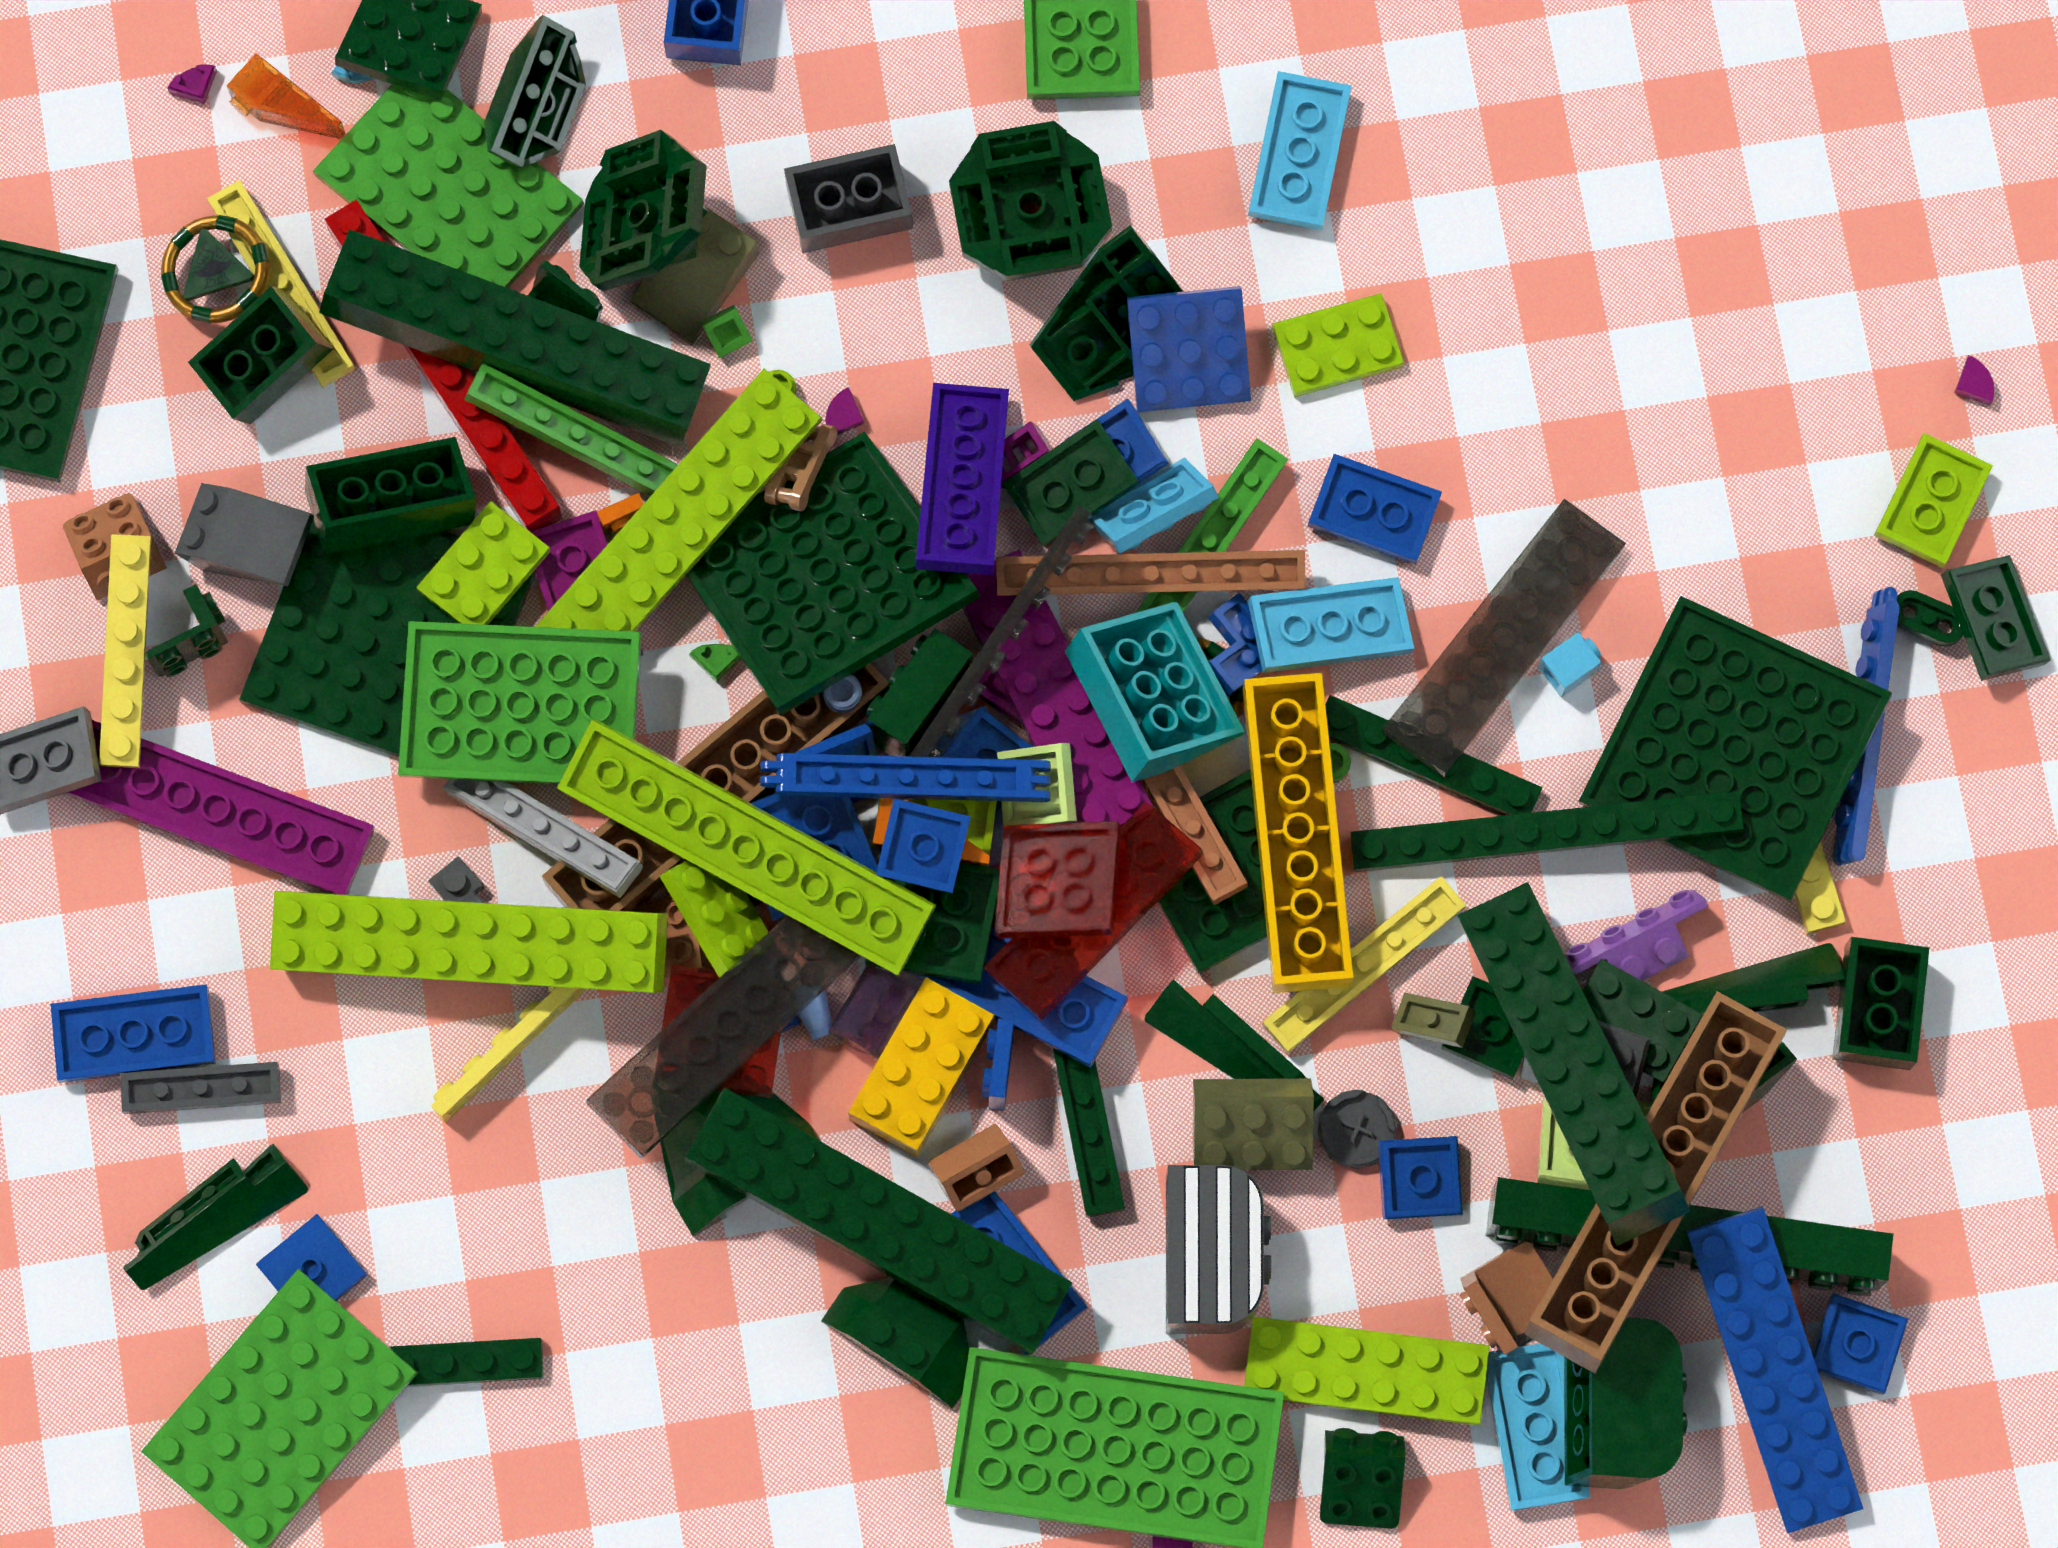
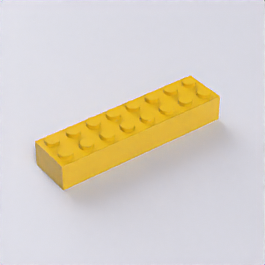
M1322 673L1244 679L1243 698L1273 993L1351 987L1353 970Z

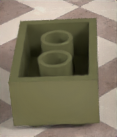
M1311 1078L1193 1079L1194 1165H1226L1241 1170H1313L1314 1095Z

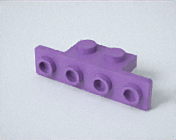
M1695 890L1677 892L1663 905L1657 908L1644 909L1636 914L1635 919L1622 926L1615 925L1605 929L1600 937L1591 942L1579 943L1570 947L1565 957L1574 975L1598 964L1603 959L1643 981L1689 957L1675 923L1708 907V903Z

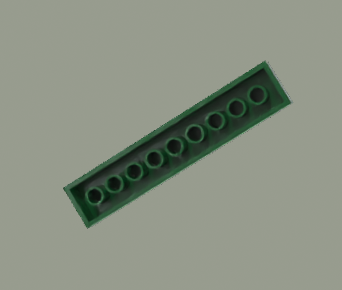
M351 229L348 231L324 291L319 311L320 314L476 372L484 363L559 403L677 447L682 445L711 366L707 362Z
M1524 883L1457 915L1616 1245L1625 1243L1691 1212L1682 1190L1529 883Z
M725 1087L684 1159V1162L1029 1355L1035 1352L1073 1283Z
M1498 1177L1491 1189L1485 1236L1494 1237V1242L1497 1244L1515 1246L1518 1244V1240L1534 1242V1248L1543 1251H1557V1246L1571 1248L1596 1202L1590 1190ZM1690 1205L1689 1209L1691 1212L1684 1215L1656 1267L1674 1268L1675 1263L1690 1265L1691 1271L1700 1273L1686 1231L1743 1212ZM1767 1216L1789 1285H1792L1793 1280L1807 1281L1808 1287L1811 1289L1832 1290V1285L1848 1287L1847 1293L1852 1295L1871 1296V1291H1878L1889 1281L1893 1233Z

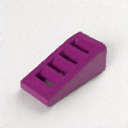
M1032 421L1005 438L1004 455L1013 469L1007 472L1004 466L1002 467L1001 490L1005 488L1004 482L1053 449L1039 426ZM1030 439H1032L1039 450L1034 454L1026 444ZM1016 447L1019 448L1026 459L1021 463L1012 451Z

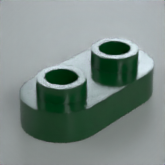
M1914 590L1904 591L1897 596V603L1899 604L1898 628L1943 647L1952 646L1962 638L1963 632L1953 606ZM1903 608H1912L1915 611V617L1907 618L1903 614ZM1947 623L1951 628V632L1947 634L1942 633L1938 628V624Z

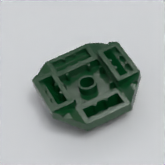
M1055 121L980 133L949 180L962 256L1006 281L1082 268L1112 231V222L1098 154L1067 133V130ZM1033 202L1039 205L1040 210L1034 214H1027L1021 210V206L1025 203Z
M658 130L606 149L600 162L602 168L594 178L585 199L579 263L580 269L590 279L591 284L602 291L643 277L652 279L662 269L696 258L702 218L708 213L704 206L707 165L668 133Z

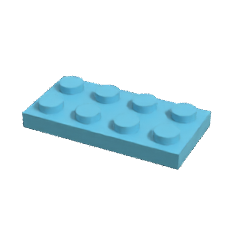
M1278 71L1248 216L1322 231L1352 85Z
M1399 577L1253 595L1248 600L1263 673L1411 654L1415 649Z
M1543 1344L1517 1347L1504 1355L1502 1350L1489 1352L1486 1378L1510 1511L1589 1499V1487L1565 1486L1564 1356Z

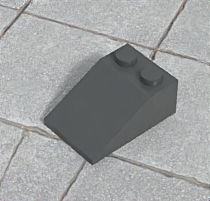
M201 483L175 554L201 571L288 587L315 516L309 512L239 490Z

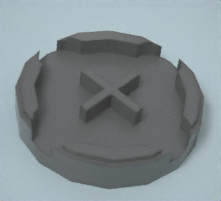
M1356 1089L1341 1092L1327 1103L1320 1115L1317 1131L1320 1145L1330 1159L1343 1167L1360 1169L1373 1166L1379 1162L1378 1141L1394 1140L1397 1127L1394 1114L1383 1099L1372 1093Z

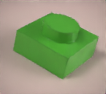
M735 305L701 321L719 358L753 341Z

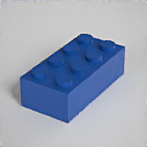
M669 0L664 35L666 58L741 66L749 0Z

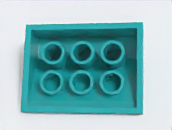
M1177 601L1080 628L1065 649V653L1131 782L1165 773L1245 733Z

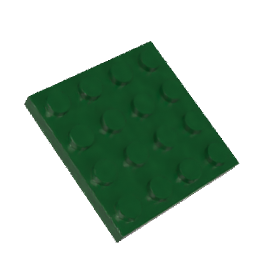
M1251 770L1199 797L1248 883V888L1218 904L1213 905L1164 817L1125 837L1129 854L1198 975L1267 938Z

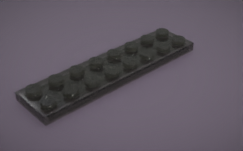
M1563 499L1386 723L1382 733L1444 778L1618 557L1626 543L1569 501Z
M1078 504L909 757L941 756L943 751L937 748L944 736L953 738L965 719L959 716L967 703L971 706L976 704L986 689V686L981 684L988 671L996 674L1008 656L1002 650L1010 638L1016 642L1019 640L1030 623L1024 618L1031 607L1034 606L1039 610L1050 594L1051 590L1046 585L1053 574L1059 577L1062 576L1073 559L1068 555V552L1074 543L1078 542L1082 545L1093 530L1094 524L1089 522L1093 516L1091 512Z
M787 915L587 1098L586 1104L642 1159L857 961L861 955Z

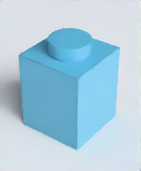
M1577 632L1543 656L1538 668L1558 695L1563 697L1598 672L1602 663L1599 659L1601 653L1590 638L1584 640L1580 633Z

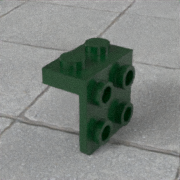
M543 261L540 264L532 290L528 296L599 322L603 306L594 292L577 285L570 279L569 274L562 267L552 265L548 261Z
M197 584L183 590V593L199 625L145 653L148 662L158 676L165 674L167 677L175 676L187 669V663L199 657L202 659L213 657L222 650L223 645L228 643L220 626L226 620L218 604L213 599L210 591L202 594Z
M1339 1428L1335 1431L1325 1430L1324 1470L1320 1502V1520L1323 1523L1389 1529L1398 1526L1405 1468L1404 1436H1397L1389 1431H1378L1374 1434L1357 1433L1349 1428Z

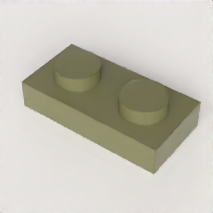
M1404 993L1391 1029L1401 1035L1463 1048L1476 1012L1466 1005Z

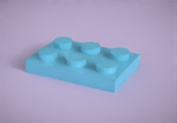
M1184 457L1142 481L1134 489L1091 517L1089 521L1118 554H1121L1124 551L1137 548L1142 541L1152 535L1170 529L1174 526L1175 522L1189 514L1202 511L1209 503L1219 497L1214 486Z

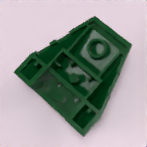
M1130 225L1098 249L1029 345L1073 401L1117 386L1119 385L1118 381L1133 376L1127 297L1184 292V290L1146 241Z
M716 1043L647 1083L672 1201L693 1237L726 1218L727 1211L749 1199V1197L684 1162L686 1154L724 1087L819 1140L810 1124L736 1060L731 1056L729 1057Z

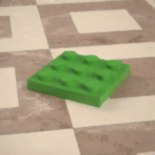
M1024 0L1027 99L1140 96L1136 0Z

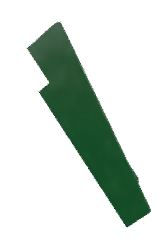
M1826 943L1662 992L1703 1015L1717 991L1757 1013L1803 1007L1809 1000L1807 990L1838 987L1845 980V976L1834 946L1831 943Z
M1173 979L1145 1015L1146 1023L1233 1079L1306 1078L1297 1067L1214 994L1202 1006ZM1313 1089L1315 1111L1324 1101V1098Z
M271 1144L245 1170L233 1158L139 1232L135 1244L140 1251L136 1258L125 1264L123 1269L141 1290H146L307 1193L308 1187L274 1144Z

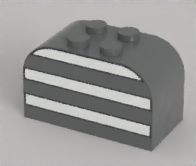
M1168 1165L1166 1334H1228L1238 1331L1253 1319L1263 1295L1264 1285H1269V1279H1271V1255H1264V1245H1269V1240H1271V1216H1264L1263 1197L1258 1184L1248 1173L1239 1168L1226 1165Z

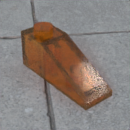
M257 53L226 85L231 97L229 103L245 117L250 113L260 122L342 139L346 134L341 120Z

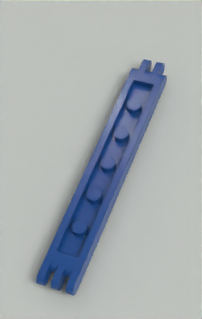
M1893 587L1878 590L1872 596L1871 607L1867 610L1866 620L1861 628V639L1863 640L1861 656L1857 661L1855 669L1857 677L1886 690L1889 688L1899 615L1897 591ZM1885 711L1836 810L1835 824L1837 829L1833 862L1838 866L1861 861L1866 855Z
M781 753L776 755V761L766 760L761 762L762 772L776 773V776H761L760 786L776 788V794L784 796L1049 802L1051 800L1050 791L1035 790V787H1049L1051 785L1050 776L1035 775V772L1051 771V762L1047 760Z

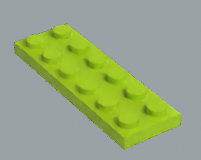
M1253 1316L1244 1386L1284 1392L1283 1402L1481 1426L1490 1345Z

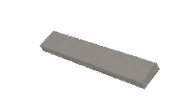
M449 779L443 786L444 791L451 797L621 898L644 868L640 861L507 782Z

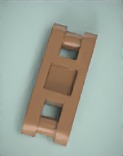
M823 424L821 427L817 426L768 482L764 493L766 503L773 505L785 503L789 504L790 509L803 511L806 508L810 489L829 448H832L837 438L836 426ZM809 440L814 441L813 444H809L807 442ZM787 481L795 482L792 489L784 488Z

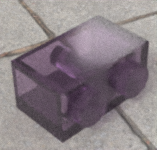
M866 965L828 1032L855 1051L879 1059L918 991L893 973Z

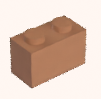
M996 1123L928 1161L940 1187L956 1212L1026 1174L1013 1147Z

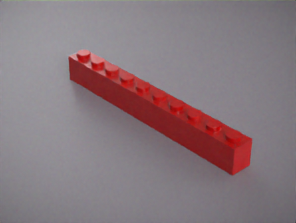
M357 199L324 219L330 235L340 250L349 229L384 242ZM403 345L520 524L528 531H533L561 520L562 514L559 505L503 420L464 400L474 380L470 370Z

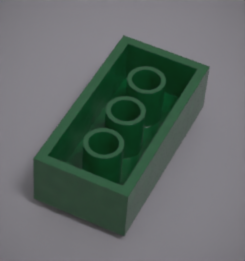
M456 437L306 466L305 494L311 513L315 516L314 523L324 554L469 526L475 519L476 497Z

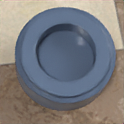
M851 674L825 689L823 697L826 705L837 713H848L857 708L862 699V688L858 679Z

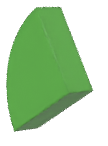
M705 644L689 653L690 657L716 683L741 660L734 647L727 644Z

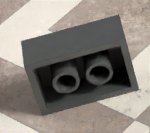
M895 144L784 168L785 183L802 254L913 229L912 211Z

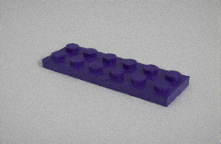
M933 383L915 569L993 575L1009 389Z

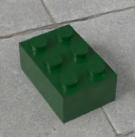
M270 286L188 363L232 419L251 425L326 357L333 348L289 292Z
M936 628L932 630L928 637L924 634L920 636L910 652L913 657L907 666L899 665L888 681V684L891 686L883 698L879 695L876 696L866 711V715L869 716L866 724L873 733L875 746L889 756L913 757L931 729L939 722L972 677L973 653Z
M1851 937L1844 948L1842 968L1845 980L1840 985L1832 1060L1903 1070L1912 1069L1918 1060L1930 947Z

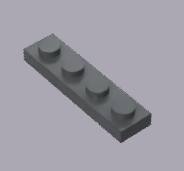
M278 1062L120 1073L123 1114L281 1103L280 1068Z

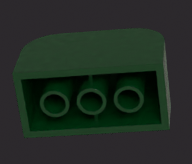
M1627 1317L1595 1374L1564 1357L1565 1486L1609 1489L1630 1488L1667 1473L1679 1460L1683 1448V1436L1687 1431L1688 1425L1687 1415L1683 1412V1396L1687 1389V1376L1683 1372L1680 1345L1673 1333L1663 1324L1646 1318Z

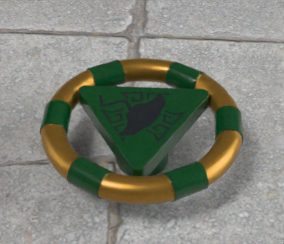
M223 215L206 216L183 226L171 239L162 258L161 280L165 295L183 315L204 323H223L238 317L262 295L268 281L270 261L265 244L258 233L248 224L237 218ZM208 230H222L236 233L242 237L250 246L255 264V275ZM199 234L182 295L175 274L176 261L180 251L194 236ZM252 281L250 288L234 304L225 308L211 309L189 302Z

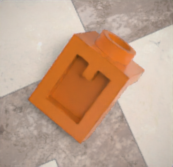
M639 493L597 511L604 534L612 531L614 534H617L644 503Z

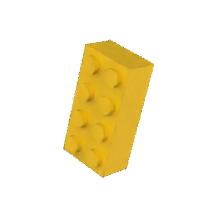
M926 977L848 1111L849 1120L918 1158L989 1034V1029L993 1027L994 1014Z

